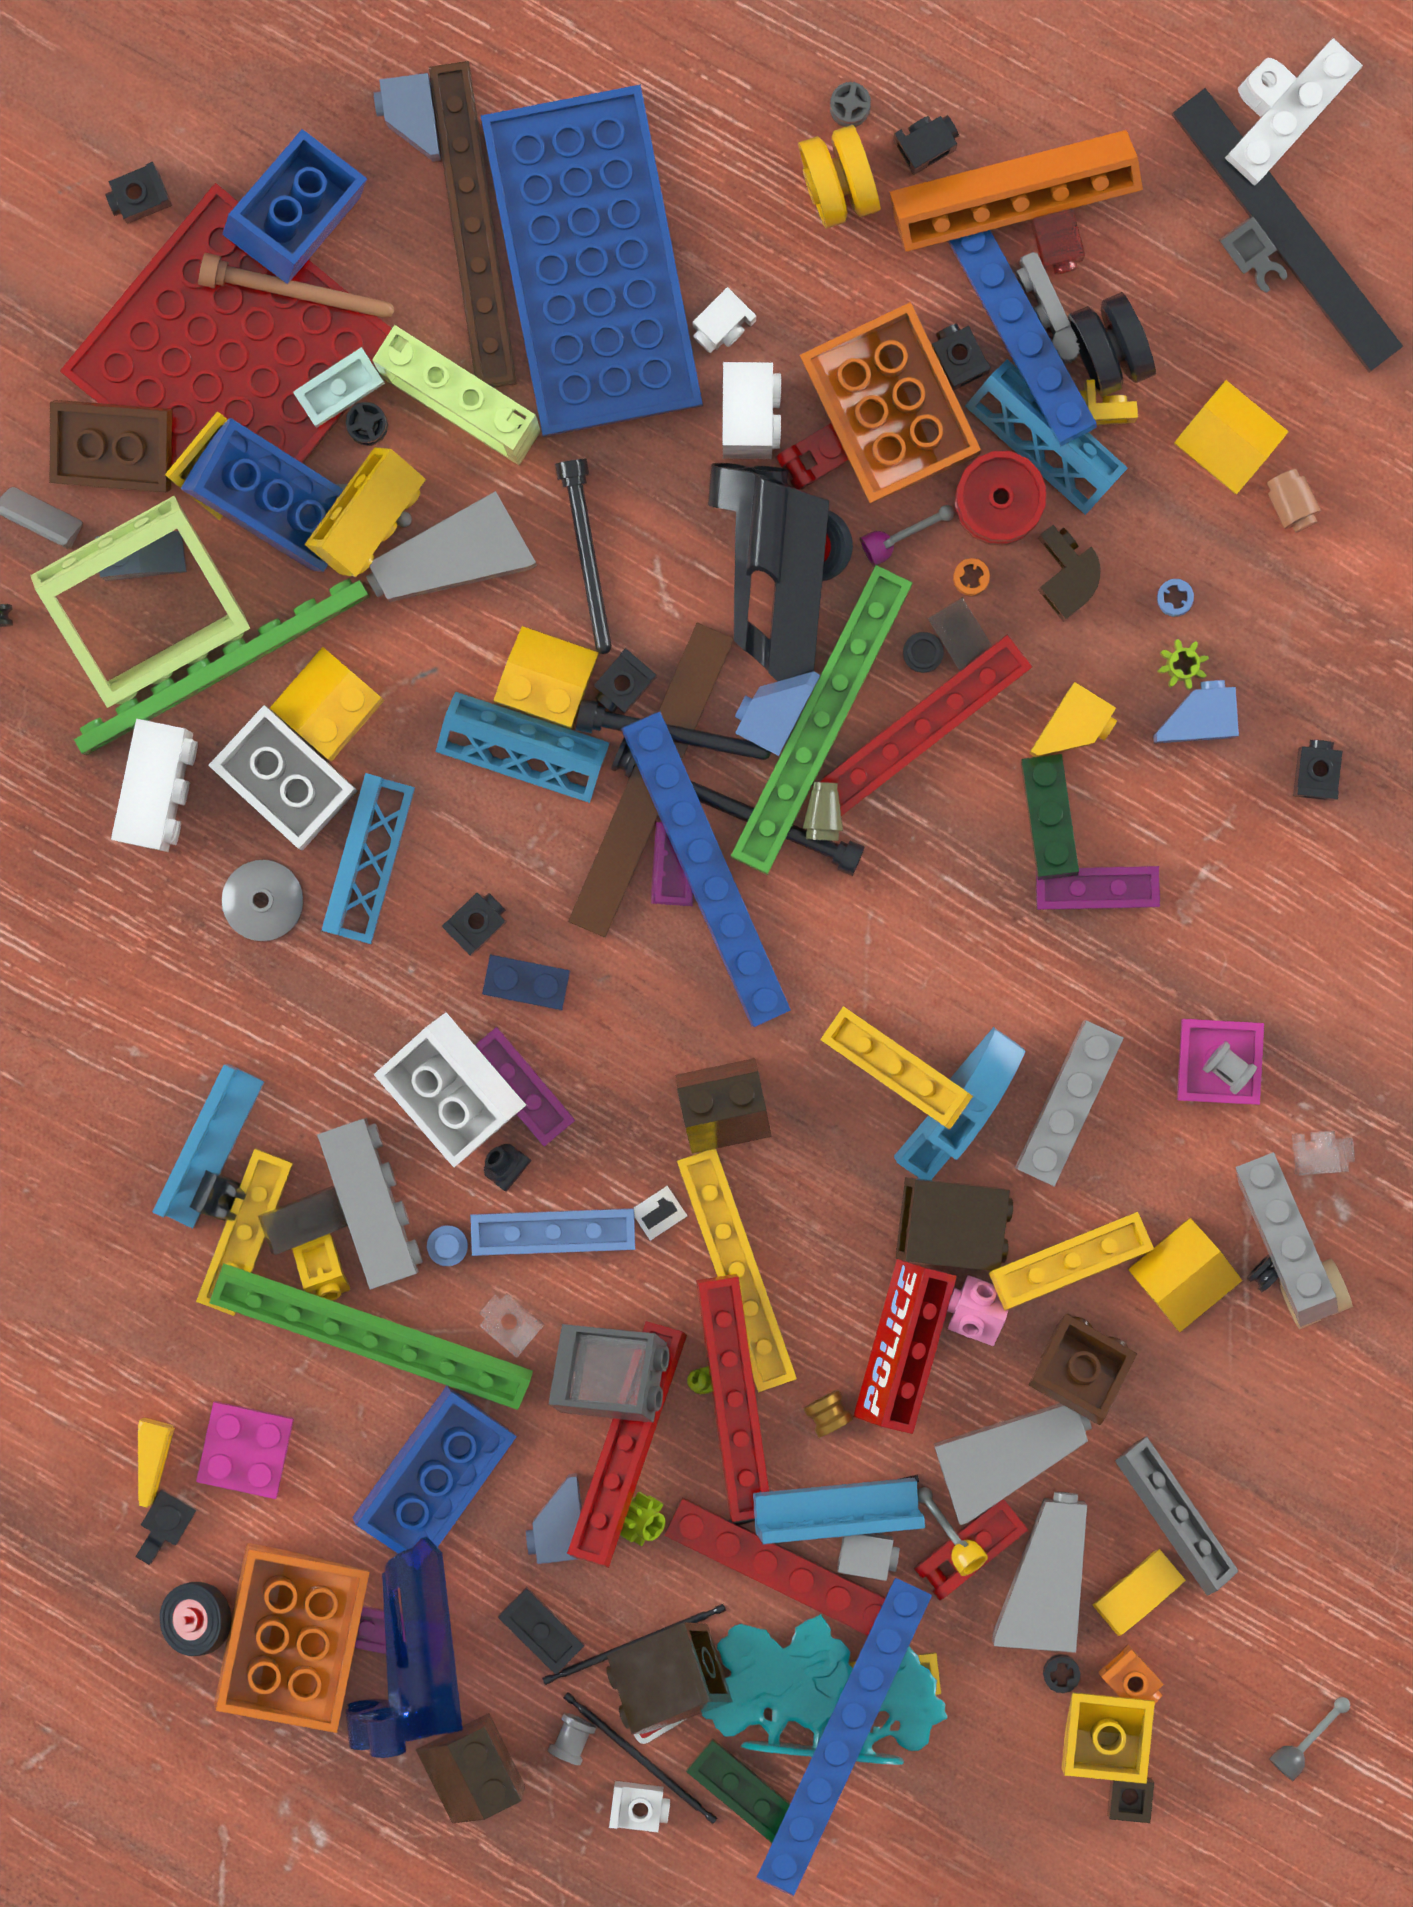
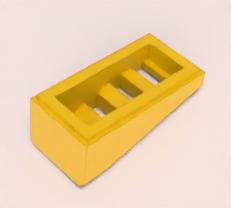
M149 1418L140 1419L138 1425L139 1506L146 1508L151 1506L156 1499L175 1429L173 1428L174 1425Z

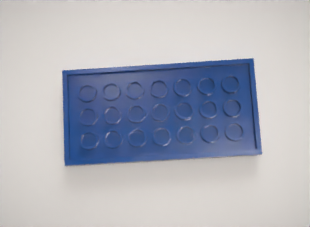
M641 84L481 115L543 437L703 406Z

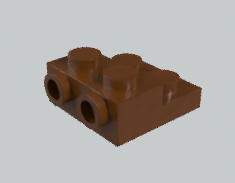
M1065 1314L1056 1325L1028 1386L1094 1423L1101 1425L1138 1353L1130 1350L1122 1340L1116 1337H1107L1093 1329L1092 1325L1085 1319Z

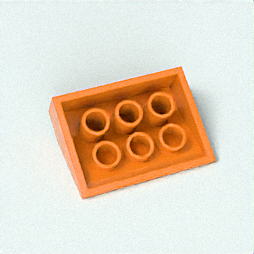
M911 302L799 355L870 504L980 455L981 448Z
M247 1543L231 1618V1628L226 1642L214 1701L215 1710L337 1733L370 1571L288 1550Z

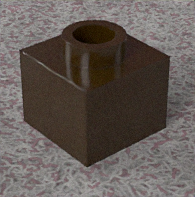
M1147 1777V1784L1110 1780L1107 1810L1109 1819L1150 1823L1154 1792L1152 1777ZM1133 1789L1137 1792V1797L1133 1802L1127 1803L1122 1800V1794L1125 1790Z

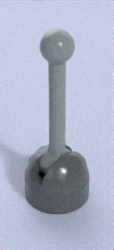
M1345 1697L1337 1698L1332 1711L1298 1747L1283 1746L1269 1760L1293 1782L1305 1767L1303 1752L1340 1713L1349 1711L1350 1701Z

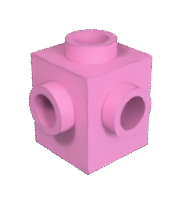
M967 1275L962 1289L954 1288L947 1310L952 1313L948 1330L994 1346L1008 1313V1310H1004L994 1285Z

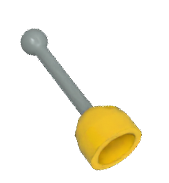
M927 1487L920 1488L917 1491L918 1501L927 1505L955 1545L952 1550V1562L960 1575L966 1576L979 1569L988 1559L984 1550L975 1541H961L932 1500V1491Z

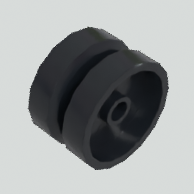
M1123 292L1102 301L1101 315L1103 323L1098 314L1089 306L1068 315V320L1077 338L1076 342L1079 343V355L1090 379H1095V389L1101 397L1122 389L1124 380L1121 367L1126 376L1134 383L1156 375L1155 363L1146 334L1131 303Z

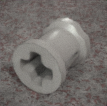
M1224 1041L1207 1060L1202 1070L1206 1073L1212 1071L1228 1084L1230 1091L1236 1095L1253 1076L1257 1066L1253 1063L1247 1064L1232 1052L1230 1044Z
M563 1713L561 1718L564 1722L555 1744H550L547 1751L568 1763L581 1765L583 1760L580 1756L589 1734H594L597 1727L576 1715Z

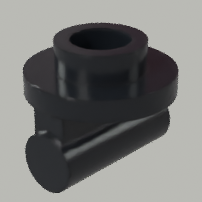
M503 1144L493 1148L486 1156L484 1174L503 1191L507 1192L532 1160L511 1144Z

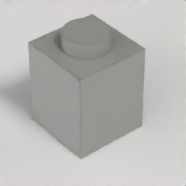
M872 1533L843 1536L837 1567L838 1573L887 1581L888 1571L896 1572L900 1548L893 1547V1537Z

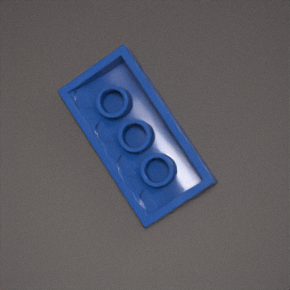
M228 418L200 455L183 483L181 490L306 568L324 572L328 564L304 544L344 489L240 423Z
M446 1385L353 1515V1521L356 1526L420 1569H423L517 1436L471 1401Z

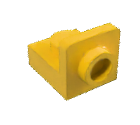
M1095 379L1086 380L1084 390L1079 391L1097 425L1136 422L1138 418L1137 401L1127 402L1126 395L1105 396L1102 398L1103 403H1096Z
M330 1232L292 1245L305 1292L333 1301L339 1298L341 1293L350 1290L349 1282L342 1270L334 1238Z

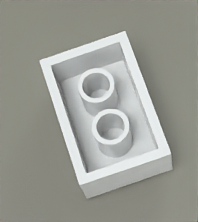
M723 362V459H771L772 449H780L781 415H773V408H780L781 373H773V363Z
M265 705L208 765L300 850H304L358 791Z
M136 719L111 840L169 852L170 844L177 845L181 821H177L175 818L178 804L185 805L190 784L189 781L184 780L187 764L193 766L198 748V742L192 739V732L184 728Z
M444 1013L425 1027L374 1074L453 1167L473 1153L526 1106L447 1013Z

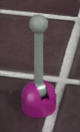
M944 505L939 509V513L892 536L884 531L870 532L860 537L862 548L869 562L875 567L891 557L894 543L941 520H952L955 511L952 506Z

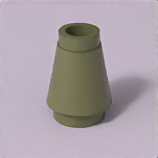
M813 782V790L811 791L802 828L806 829V839L839 841V831H843L839 794L837 792L838 783Z

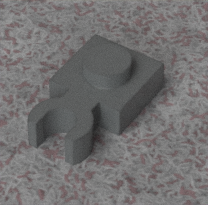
M1250 216L1219 239V242L1243 274L1254 268L1256 271L1255 282L1264 292L1270 291L1269 286L1264 281L1265 274L1268 271L1275 270L1283 280L1288 277L1282 265L1269 260L1268 256L1277 249L1253 216Z

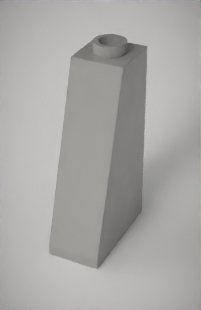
M495 491L374 559L369 566L372 573L367 575L366 578L377 597L385 594L389 602H394L531 570L537 564Z
M1058 1403L934 1443L959 1524L963 1525L970 1522L1088 1442L1085 1431L1092 1429L1090 1420Z
M1054 1492L1053 1499H1043L992 1635L994 1646L1076 1653L1087 1504L1085 1501H1078V1494Z

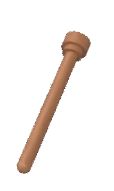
M204 253L198 285L215 288L216 284L224 286L226 282L382 318H389L394 313L393 305L386 301L293 280L286 284L279 277L228 266L229 262L222 261L219 255Z

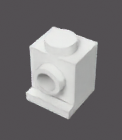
M727 287L693 321V328L697 331L693 337L709 353L714 349L717 350L723 343L729 347L745 331L741 325L746 322L751 327L756 322V315Z
M615 1781L609 1828L658 1832L659 1823H668L670 1799L662 1798L664 1787ZM637 1803H644L648 1807V1813L644 1816H637L633 1813V1806Z

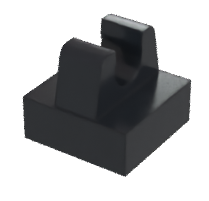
M206 1170L190 1208L201 1214L223 1221H234L237 1215L231 1212L230 1209L235 1198L244 1200L246 1194L240 1188L241 1183Z

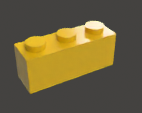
M374 447L304 545L337 573L357 577L358 574L366 571L374 560L373 553L380 543L387 540L397 528L396 521L402 512L417 501L420 496L419 489L426 479L392 449Z

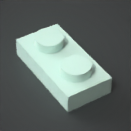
M361 347L293 391V393L317 428L385 383Z

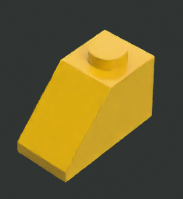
M1074 682L1029 754L1034 757H1040L1089 746L1095 743L1097 738L1105 741L1117 722L1116 719L1111 717L1116 707Z

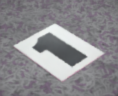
M668 1186L634 1207V1217L650 1241L687 1217V1214Z

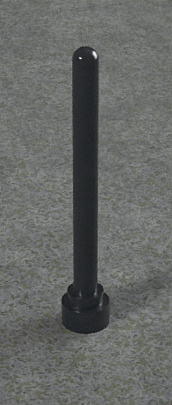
M587 459L564 461L555 464L557 480H562L563 488H567L595 648L598 653L607 654L610 652L612 645L583 485L587 484L586 476L589 475Z
M582 698L576 730L592 733L593 730L601 731L603 727L622 731V727L641 718L606 712V707L598 706V701ZM666 724L673 742L759 760H766L771 755L770 751L751 741Z
M691 781L701 803L748 822L754 807ZM792 825L786 837L789 841L833 859L832 864L838 866L837 870L853 876L865 849V846L851 840L849 843L841 841L838 844L830 840L806 839V830L796 825Z

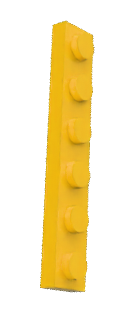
M707 1150L677 1160L717 1277L731 1274L739 1276L752 1374L758 1393L796 1380V1374L717 1150Z

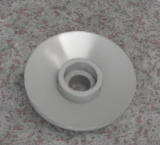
M255 860L243 864L230 875L222 893V908L226 920L237 933L255 941H270L287 934L298 922L303 909V892L296 876L288 868L270 860ZM264 892L267 894L269 902L266 907L258 908L254 904V897L257 893Z

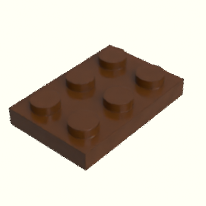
M65 400L50 402L49 483L165 493L171 490V480L165 474L171 468L172 409Z

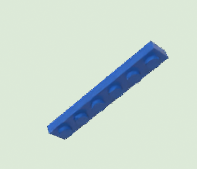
M988 230L949 240V245L1060 447L1097 428L1094 417L991 231Z

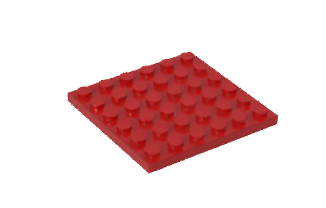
M216 183L65 363L60 372L97 403L172 409V465L217 411L227 420L228 418L235 420L296 460L304 463L348 408L316 428L293 391L361 347L377 370L372 359L392 328L377 316L225 282L224 286L216 284L215 288L198 285L204 253L221 256V260L229 262L228 266L277 277L222 235L228 214L239 202ZM310 260L291 279L348 293Z

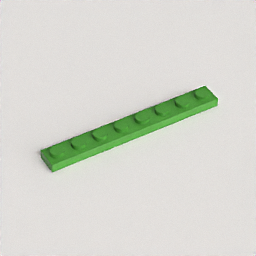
M875 566L731 854V858L768 875L912 587V582L882 567Z
M350 578L330 588L329 592L332 596L317 603L315 598L297 606L293 609L296 616L281 623L280 619L277 618L258 629L260 636L248 643L241 638L222 649L223 657L210 663L208 658H205L186 669L189 675L175 683L172 678H169L151 688L153 696L139 703L137 698H133L115 709L118 715L110 720L103 722L101 718H97L79 729L82 735L74 739L81 754L86 756L134 730L136 719L152 720L370 598L366 588L360 580L352 583Z
M224 1263L209 1302L213 1305L517 1410L521 1405L533 1370Z

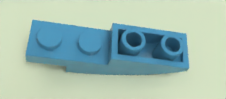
M993 1027L950 1078L952 1082L973 1095L952 1128L949 1130L928 1115L894 1155L896 1162L918 1178L932 1180L950 1157L958 1160L998 1105L1026 1052L1025 1049Z

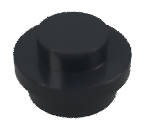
M928 632L913 634L908 638L903 648L905 663L910 669L919 673H928L935 670L942 662L944 656L941 641L935 635Z

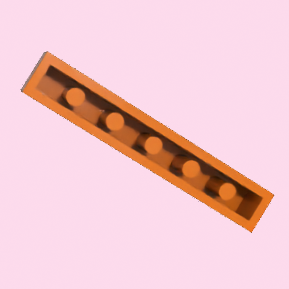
M1127 130L889 191L895 223L905 252L1141 191L1143 187L1138 156Z

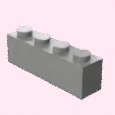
M1083 1020L1015 1165L1016 1169L1055 1187L1124 1039L1123 1037L1087 1020Z
M367 1118L317 1134L369 1289L371 1290L417 1274L419 1272L417 1264L423 1262L416 1240L408 1241L403 1227L410 1224L403 1202L395 1203L390 1187L396 1185V1180L390 1163L382 1164L377 1148L383 1147V1142L376 1123L369 1125Z
M1274 1152L1237 1166L1236 1173L1239 1186L1300 1327L1339 1312L1336 1294Z

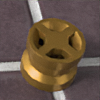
M835 1390L803 1408L806 1415L813 1418L816 1423L815 1432L818 1438L843 1427L854 1419L851 1412L843 1408L841 1404L842 1395L839 1390Z

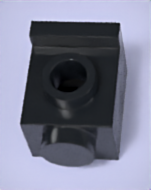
M948 115L943 118L940 116L931 121L929 116L920 119L908 128L910 134L905 136L902 129L894 133L893 141L913 175L956 151L957 142L955 139L959 137V133Z
M153 162L108 181L112 191L106 193L105 196L114 216L122 214L127 224L172 206L160 173ZM131 187H141L142 194L139 198L130 199L128 197V190Z
M956 323L935 334L938 341L932 343V347L953 391L989 374L990 365L986 361L969 326L960 330ZM956 346H963L967 350V357L963 360L955 359L952 355V349Z
M625 648L594 684V688L599 691L595 699L611 713H614L619 708L626 714L657 678V675ZM619 676H626L630 680V687L625 691H619L615 688L614 682Z
M1310 740L1309 747L1301 746L1298 748L1293 796L1329 801L1338 800L1343 751L1333 750L1334 742ZM1317 761H1322L1327 766V773L1323 777H1319L1313 772V765Z
M477 892L442 927L472 956L506 923V920L501 916L506 909L490 893L483 898ZM474 913H480L484 917V925L479 929H473L469 924V918Z

